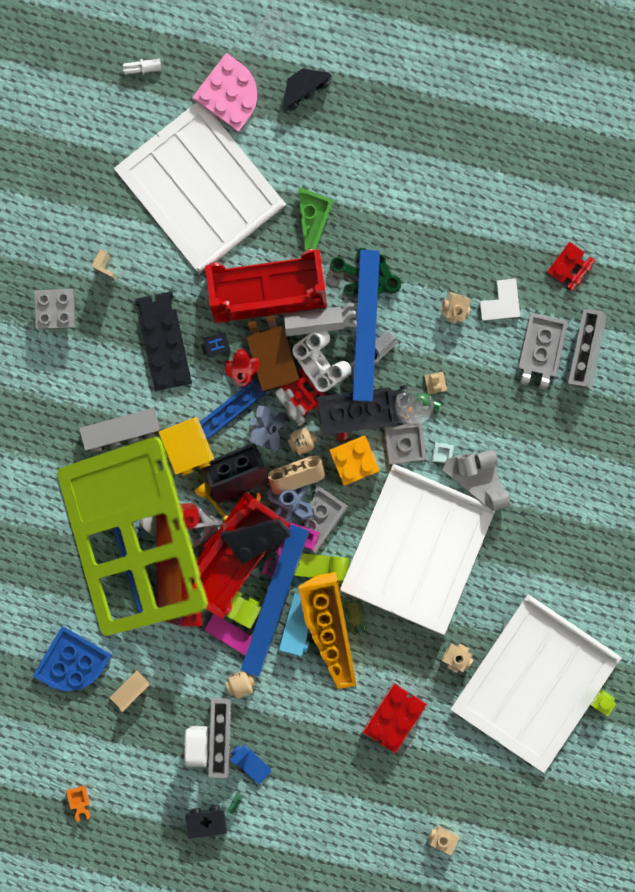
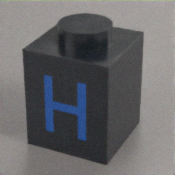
M225 332L203 338L204 343L201 344L203 354H208L209 358L231 352Z

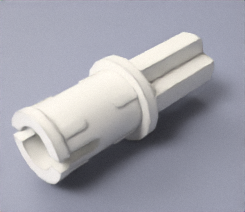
M160 58L144 61L141 59V62L123 64L124 74L142 72L143 75L146 72L161 71Z

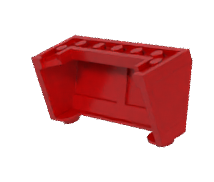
M308 249L301 255V258L241 267L225 268L224 265L218 262L205 265L210 308L214 323L327 308L320 249Z
M247 492L244 493L196 560L199 579L207 600L206 609L221 619L229 615L232 610L231 600L265 554L263 552L242 565L220 535L221 532L237 530L239 527L244 526L250 527L257 525V523L278 518L283 521L289 530L288 526L290 523ZM194 577L190 578L193 589H197Z
M179 503L185 528H195L199 523V509L194 503ZM166 514L155 515L156 548L171 544L173 537ZM175 518L176 529L180 530L178 519ZM177 557L157 562L158 608L188 600L187 587ZM196 612L163 622L181 627L202 626L201 612Z

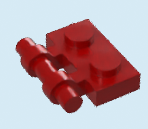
M569 241L547 273L561 284L566 278L569 279L570 283L567 285V288L573 291L576 286L582 283L581 279L584 275L591 271L592 265L596 260L589 256L586 261H583L581 257L585 252ZM577 264L581 268L576 275H573L571 271Z
M300 368L298 372L302 377L299 382L279 388H282L284 392L290 389L294 395L290 401L296 408L300 405L303 407L305 413L302 415L304 416L317 405L314 400L316 395L319 397L328 395L326 392L318 391L303 368ZM305 382L312 387V392L309 393L303 387Z

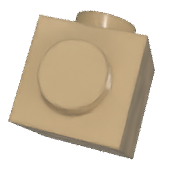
M437 825L436 829L432 828L428 839H430L429 843L431 846L452 855L460 837Z

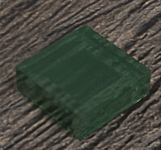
M236 792L227 809L229 813L233 814L236 812L243 794Z

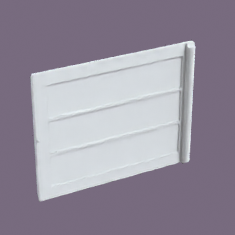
M197 102L114 168L199 274L206 270L205 265L218 261L286 206V203L216 117Z
M393 464L340 590L445 635L495 511H492L475 498Z
M527 594L450 710L545 773L622 657Z

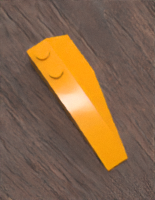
M336 572L317 575L298 587L305 624L310 630L315 644H317L337 688L357 686Z

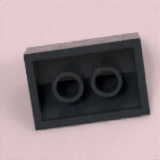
M249 444L209 461V466L203 468L217 504L270 483L267 471L255 444Z

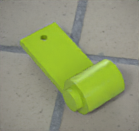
M302 553L294 576L314 578L317 575L336 572L338 584H343L350 567V558Z

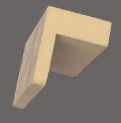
M100 249L91 267L96 272L116 281V275L105 269L111 257L107 252Z
M137 670L110 699L120 708L119 711L122 713L151 683Z

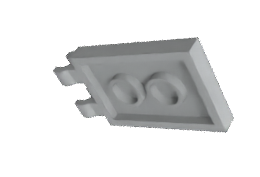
M348 303L343 309L341 307L284 313L286 336L341 330L346 326L355 327L357 326V321H350L349 319L356 318V312H348L350 309H355L354 304Z
M530 313L518 369L523 370L520 384L528 385L531 372L542 375L539 388L545 390L548 388L550 377L555 378L557 375L568 321Z
M281 388L275 393L276 397L299 428L305 423L301 416L305 413V410L301 405L296 409L290 401L294 396L290 389L284 392Z

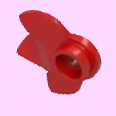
M239 349L234 354L233 361H225L226 374L234 378L236 385L245 387L251 383L252 376L259 369V358L249 359L245 350Z

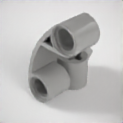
M494 450L477 454L467 453L447 458L442 470L489 509L495 511L510 507L509 495L501 486L496 469L498 461Z

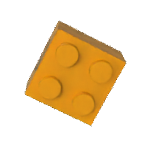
M366 436L329 450L344 486L380 471Z

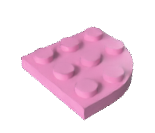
M226 53L192 99L239 133L254 112L257 101V87L248 69Z

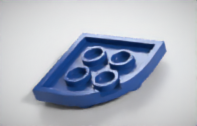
M61 626L33 677L58 690H78L90 685L101 675L113 654L67 627Z

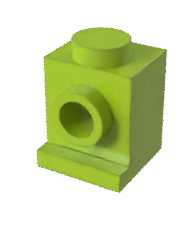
M600 689L590 705L608 717L616 703H614V697Z

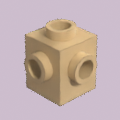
M448 291L446 300H443L441 304V313L449 322H464L465 317L467 318L470 312L469 305L471 300L466 296Z
M450 643L441 659L448 664L447 668L456 673L458 670L462 672L464 669L468 670L473 661L471 659L472 654L468 652L469 648L460 643L458 647ZM461 655V660L456 661V656Z

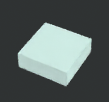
M435 442L432 462L445 464L447 458L453 456L454 446Z

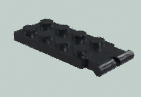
M173 291L156 294V302H153L151 295L135 299L136 306L141 307L142 316L139 317L155 392L192 384L177 310L172 309L170 299L174 298Z
M402 385L400 390L391 391L390 387L373 389V402L353 401V392L316 397L321 436L394 426L396 421L405 420L406 424L413 423L411 406L404 407V402H410L407 385Z

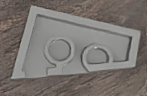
M317 484L313 501H311L313 518L307 519L304 525L306 528L320 532L314 551L311 550L315 554H317L349 507Z

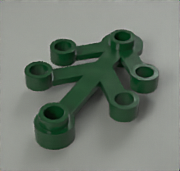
M359 248V249L357 250V257L360 259V256H359V251H360V250H367V249H365V248ZM380 254V257L384 259L383 263H379L384 277L379 276L378 284L381 285L378 286V295L383 292L389 294L397 293L401 288V280L398 276L391 274L386 264V257ZM335 257L331 260L330 267L332 271L336 273L344 271L359 277L360 268L346 264L342 257ZM340 262L342 267L337 269L334 264ZM359 281L353 284H346L344 287L345 294L353 295L359 289ZM390 281L395 282L396 285L394 288H390L388 286V283ZM346 287H353V292L348 293Z

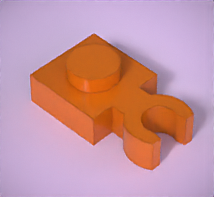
M86 785L66 790L70 809L76 808L77 810L75 814L76 821H80V813H85L86 818L90 819V811L85 807L90 805Z

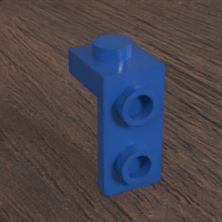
M245 743L241 747L238 745L231 752L233 756L230 760L235 765L238 764L256 783L260 784L271 772V769Z

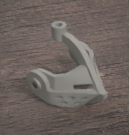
M198 506L196 507L199 509V515L203 523H199L195 528L204 527L200 539L190 541L192 547L205 543L213 535L217 527L222 524V521H219L211 513Z

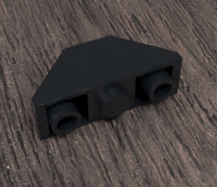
M302 68L289 77L286 84L283 110L285 112L288 110L292 112L300 106L299 102L303 99L306 101L311 99L315 95L314 92L316 90L327 88L331 84L332 75L329 72Z

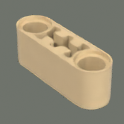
M311 456L273 469L268 473L271 489L275 494H281L286 490H294L315 483L325 477L322 461L318 456Z

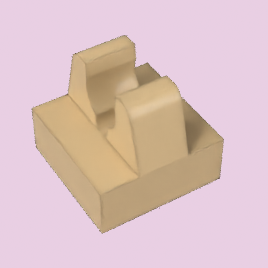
M443 372L424 376L428 394L447 391Z

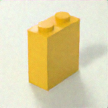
M198 417L159 431L175 474L187 475L193 472L192 468L199 466L202 469L210 465L209 461L214 460Z

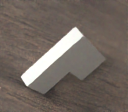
M516 279L497 281L499 300L480 301L482 321L520 317Z

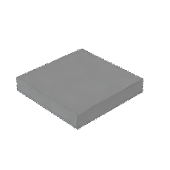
M422 423L384 427L388 465L427 461Z

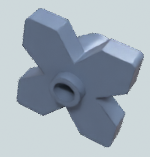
M258 406L256 418H252L249 422V431L251 432L250 443L259 446L265 444V448L278 451L281 439L277 431L285 425L287 414L275 410L272 413L271 408Z
M305 486L294 490H286L281 494L273 493L272 489L267 491L270 504L279 507L275 513L288 523L293 514L301 520L313 518L311 505L301 501L307 493Z

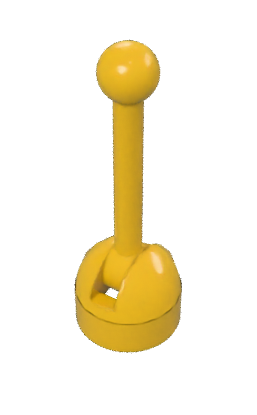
M206 481L194 490L199 497L208 498L223 517V521L227 519L229 515H226L210 496L211 489Z

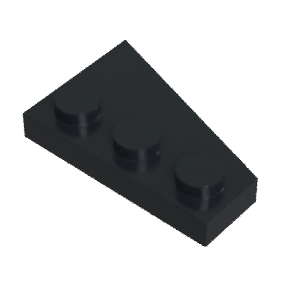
M278 518L257 523V525L250 527L244 526L239 527L237 530L222 531L220 535L243 565L289 538L291 532L283 521Z

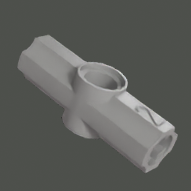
M385 331L376 340L375 353L377 354L375 364L398 343L389 331ZM355 361L350 364V366H351V374H350V376H351L353 379H354V371H355Z

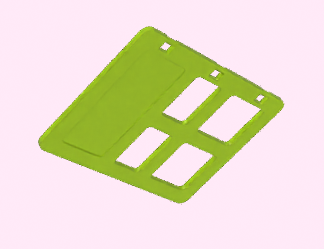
M158 437L149 438L61 467L57 472L99 627L105 636L200 612L207 607L206 596L199 579V571L188 532L183 522V514L174 482L165 458L166 454L163 443ZM161 459L164 469L163 471H160L159 465L157 462V460ZM165 513L173 542L142 551L134 528V522ZM175 518L178 519L180 530L176 529ZM119 527L127 556L97 564L89 536ZM177 557L180 562L189 599L158 608L155 603L146 566ZM131 570L143 611L139 614L113 620L109 612L101 579L102 577ZM194 577L197 589H193L190 578Z

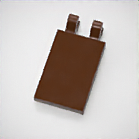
M274 314L266 316L270 330L262 333L259 332L255 320L248 322L252 336L247 337L252 357L259 358L257 374L263 392L300 381L283 326H277Z

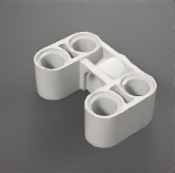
M327 331L310 333L293 347L294 356L315 385V388L320 392H325L335 387L351 374V366L348 362L341 361L331 366L320 351L330 341V335Z
M190 726L186 730V767H206V763H209L210 726Z

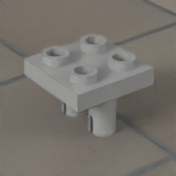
M74 289L34 290L37 330L75 328Z

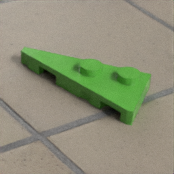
M299 187L298 193L305 251L308 249L316 250L334 200Z

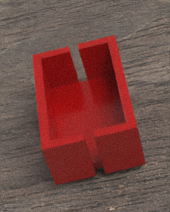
M395 682L392 683L362 729L363 733L378 742L381 739L380 744L394 753L397 752L427 705L426 702L412 693L408 697L409 692Z

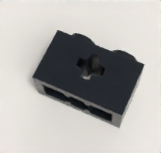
M220 805L209 806V810L201 811V808H192L185 815L188 839L227 834L225 808H220ZM204 817H207L208 820H211L208 826L205 824V822H201L203 821Z

